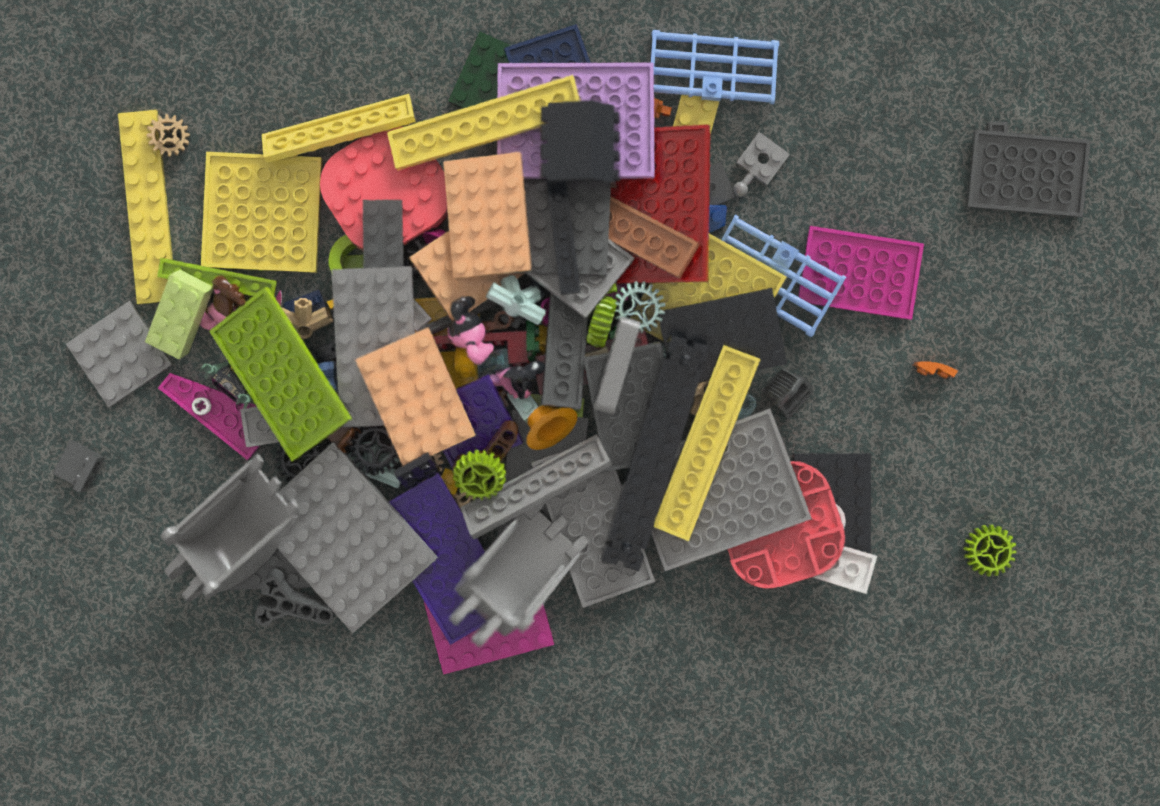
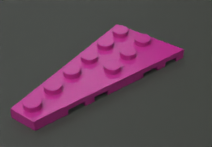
M169 373L158 387V389L246 460H249L261 446L246 447L240 409H244V404L239 406L223 392L173 373ZM197 398H207L211 402L210 412L205 415L196 414L192 409L193 401ZM204 401L197 404V408H200L199 411L206 409V405H203ZM249 403L248 406H247V408L257 407V406H256V404Z

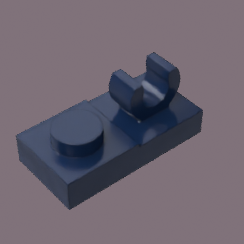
M320 289L283 303L285 309L295 313L294 302L299 300V298H307L312 301V313L323 307L327 308Z

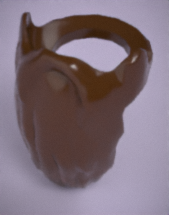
M355 426L341 427L327 438L332 443L335 442L337 444L338 450L346 453L345 447L352 444L351 438H355V432L360 433L361 431Z

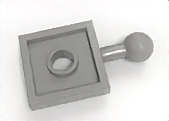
M758 132L736 162L747 174L742 182L734 184V195L737 197L745 196L748 192L747 186L753 178L767 186L790 154ZM758 155H766L768 162L761 164L758 161Z

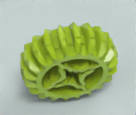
M605 296L596 305L586 339L587 344L601 348L605 346L617 307L615 304L617 299Z
M477 449L475 454L469 451L467 456L462 455L461 459L456 462L453 470V481H456V487H460V493L466 492V498L472 495L473 500L480 497L482 501L484 496H486L490 500L492 494L496 496L498 490H502L506 480V471L504 470V464L499 463V457L493 458V452L487 455L486 450L483 453H479ZM471 467L472 469L469 474L465 475L464 471ZM494 475L495 479L488 484V479Z
M990 524L988 528L986 525H982L981 530L975 528L976 535L969 533L972 540H965L969 547L965 546L963 550L969 551V553L964 555V558H971L967 561V564L973 565V571L978 570V574L983 575L985 573L986 576L990 577L992 573L998 576L999 571L1005 573V566L1011 568V564L1008 562L1015 561V558L1011 557V555L1016 554L1017 551L1012 550L1016 543L1010 542L1013 537L1011 535L1007 536V530L1002 531V527L997 526L995 528L994 525ZM990 535H996L1003 544L995 545L993 540L990 539ZM982 539L983 545L981 548L977 549V545ZM989 547L995 548L992 554L986 553ZM1001 552H1004L1002 558L998 562V555ZM986 556L990 566L983 565L977 557Z

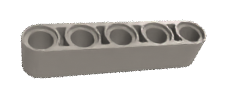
M620 317L595 399V410L614 414L640 328L639 321Z

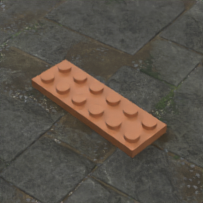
M610 196L608 238L625 250L680 279L700 244Z

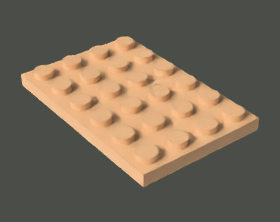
M515 152L444 161L453 278L462 279L532 271L522 153Z
M449 231L409 257L452 322L454 318L451 315L450 306L453 301L462 296L473 297L475 304L469 308L468 312H470L488 299L486 295L493 283L501 286L500 281L502 278L514 275L518 279L525 274L506 273L454 279Z
M425 328L355 359L403 466L427 452L431 456L475 436L429 328Z

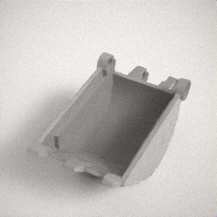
M259 455L248 461L176 527H169L160 536L167 545L174 544L180 551L178 556L165 568L164 573L167 577L173 580L190 567L197 574L189 583L190 586L182 594L186 602L194 600L202 593L206 598H210L218 592L238 585L253 575L272 557L283 535L287 536L296 518L299 505L294 499L288 504L278 493L281 485L280 481L276 477L271 481L266 478L261 471L263 460Z
M547 501L513 518L504 527L505 530L489 549L465 572L454 588L464 598L449 618L456 626L473 609L486 619L471 639L478 647L495 630L503 637L516 628L524 632L534 621L532 618L580 557L581 551L589 542L582 535L572 543L561 532L568 522L563 515L551 523L540 512Z

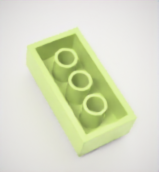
M181 270L170 274L145 342L177 359L187 355L210 300L213 287Z

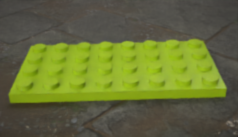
M269 287L263 288L245 302V305L240 306L209 331L291 461L298 459L352 420V417Z

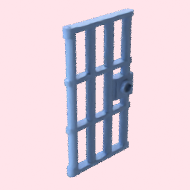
M660 30L652 31L651 63L655 64V57L691 60L690 70L654 67V75L690 78L689 88L654 85V93L688 95V97L701 96V100L721 101V98L730 99V101L735 99L770 102V104L774 105L778 40H771L769 42L738 39V37L699 36L696 33L688 35L660 32ZM656 40L692 43V52L656 49ZM696 44L733 46V56L696 53ZM738 47L773 50V59L737 56ZM695 61L732 64V72L695 70ZM736 64L772 67V77L736 74ZM694 78L703 79L702 89L693 88ZM722 81H731L730 91L722 90ZM735 82L771 85V94L735 92Z
M735 215L721 240L792 280L787 290L781 287L777 293L783 297L776 307L777 315L806 332L805 334L809 337L814 336L818 324L846 279V276L836 274L811 260L810 256H804L799 253V250L784 241L779 242L774 239L773 235L769 236L740 220L739 216ZM734 225L766 243L761 253L729 236ZM769 245L777 249L772 259L764 255ZM794 259L802 263L797 273L789 270ZM805 266L838 283L834 291L830 293L800 276ZM797 282L827 299L828 301L824 308L821 310L792 294L791 290ZM787 299L816 315L818 318L814 325L811 327L781 310L785 300Z

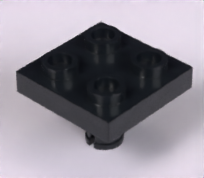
M427 452L393 472L401 484L408 489L418 486L426 478L434 477L440 471V468Z

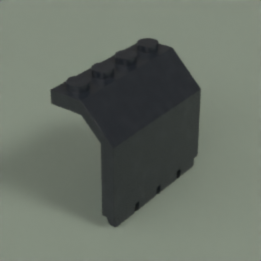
M593 100L549 102L548 106L541 107V122L548 124H541L540 141L547 143L540 144V160L547 161V163H540V178L547 179L548 182L593 180L604 182L609 188H617V182L620 181V170L617 169V162H620L621 158L620 150H617V143L621 141L620 131H617V124H620L621 116L615 106Z

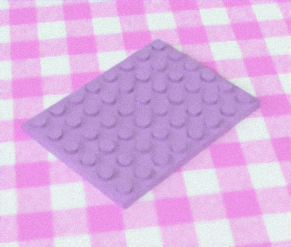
M498 63V98L573 75L580 101L593 100L614 105L621 116V122L617 124V131H620L621 136L620 143H617V150H620L621 157L620 162H617V169L620 170V179L654 178V63ZM541 127L497 140V155L515 152L522 153L524 179H542L540 178V163H547V161L540 160V144L547 142L540 141Z

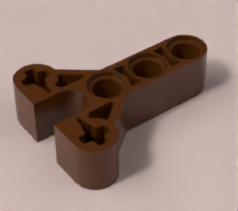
M507 420L502 423L484 449L487 455L493 452V458L499 457L500 462L503 460L517 439L518 425L514 421ZM505 431H511L512 434H507ZM459 454L455 457L452 472L454 470V467L456 466V462L461 459L462 455L466 454ZM471 467L464 471L465 475L469 474L472 469ZM494 475L488 479V484L495 479Z

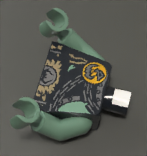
M228 361L215 365L204 364L199 372H206L204 378L208 379L213 375L211 377L212 384L237 405L241 406L244 404L243 408L246 409L248 404L253 401Z

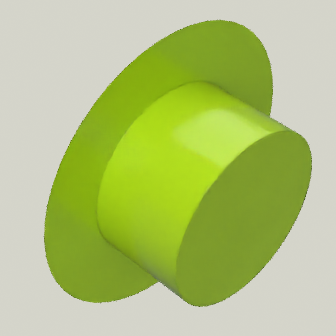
M347 235L339 238L331 248L329 254L331 273L334 269L364 268L363 255H347L350 251L357 248Z

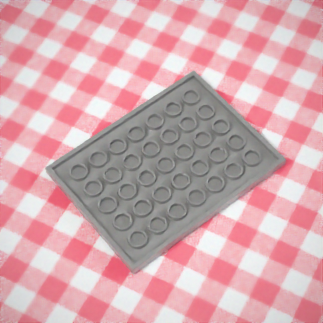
M771 409L736 421L690 540H684L653 527L651 534L665 571L812 519ZM686 440L680 442L679 444L681 452L683 450ZM676 457L674 459V463L668 478V482L662 497V501L667 491L672 475L674 473V470L676 468V465L678 463L679 457Z
M333 442L278 492L287 504L294 499L299 507L287 536L283 535L277 548L347 628L354 633L438 557L358 466L353 463L351 458L346 453L338 450L337 444Z

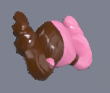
M221 275L216 276L212 280V287L215 292L213 303L206 307L200 326L207 330L214 328L236 310L235 307L243 306L246 302L244 300L245 296L239 291V287L236 284H230Z

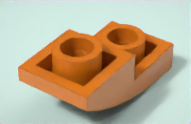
M915 362L913 364L917 368L916 371L924 376H927V374L934 375L937 370V375L947 379L948 377H955L958 370L935 362Z

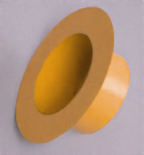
M539 406L527 420V424L531 429L527 436V445L531 449L541 450L559 443L574 428L577 422L576 411L571 408L559 409L558 407Z

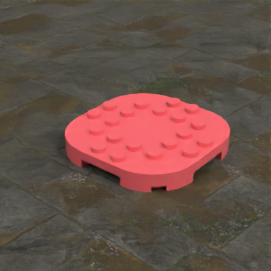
M403 126L359 138L335 153L322 170L320 189L323 199L349 240L362 251V200H403V245L432 227L435 229L448 215L445 173L436 159L402 170L396 169L387 132L402 128Z
M790 461L812 519L728 549L730 562L734 570L749 584L771 589L812 578L830 570L843 553L845 532L831 488L825 477L817 469L805 463Z

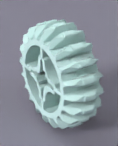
M635 281V288H632V285L628 283V291L623 287L620 289L624 295L616 294L620 301L615 303L619 306V308L615 309V313L619 312L620 314L615 316V319L618 320L620 317L628 318L627 316L635 314L643 322L640 323V332L643 333L644 327L650 332V324L656 328L658 324L655 320L661 322L663 319L658 314H665V311L660 309V307L665 306V303H659V300L663 299V295L656 297L659 289L652 292V284L647 289L645 288L646 282H642L641 287H639L638 281ZM636 292L646 293L652 299L641 300L636 295ZM630 295L633 303L632 307L624 311V300ZM636 302L639 305H645L644 308H642V313L639 310H633L634 307H636ZM655 304V313L648 320L646 308Z

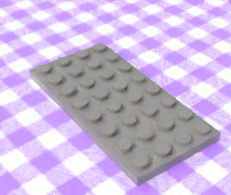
M412 267L332 270L338 396L352 417V420L342 427L384 425L355 359L415 333Z
M564 451L531 462L532 467L535 468ZM603 470L546 502L552 522L561 515L568 520L561 532L572 543L582 535L589 541L581 551L580 557L569 569L583 608L655 582L643 548H641L644 558L639 571L625 568L622 561H618L617 565L601 560L604 543L611 540L608 538L607 533L622 488L616 470L608 472Z

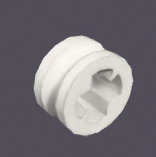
M197 398L192 403V409L198 415H205L211 410V402L207 398ZM204 401L203 405H206V409L199 411L200 408H197V404Z

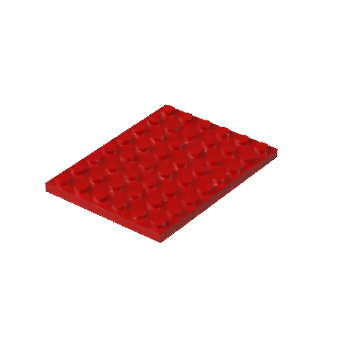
M709 124L654 128V178L620 179L617 182V188H611L610 196L698 242L700 244L680 279L625 250L634 257V261L618 279L616 284H634L635 281H638L639 284H642V282H646V284L708 282Z

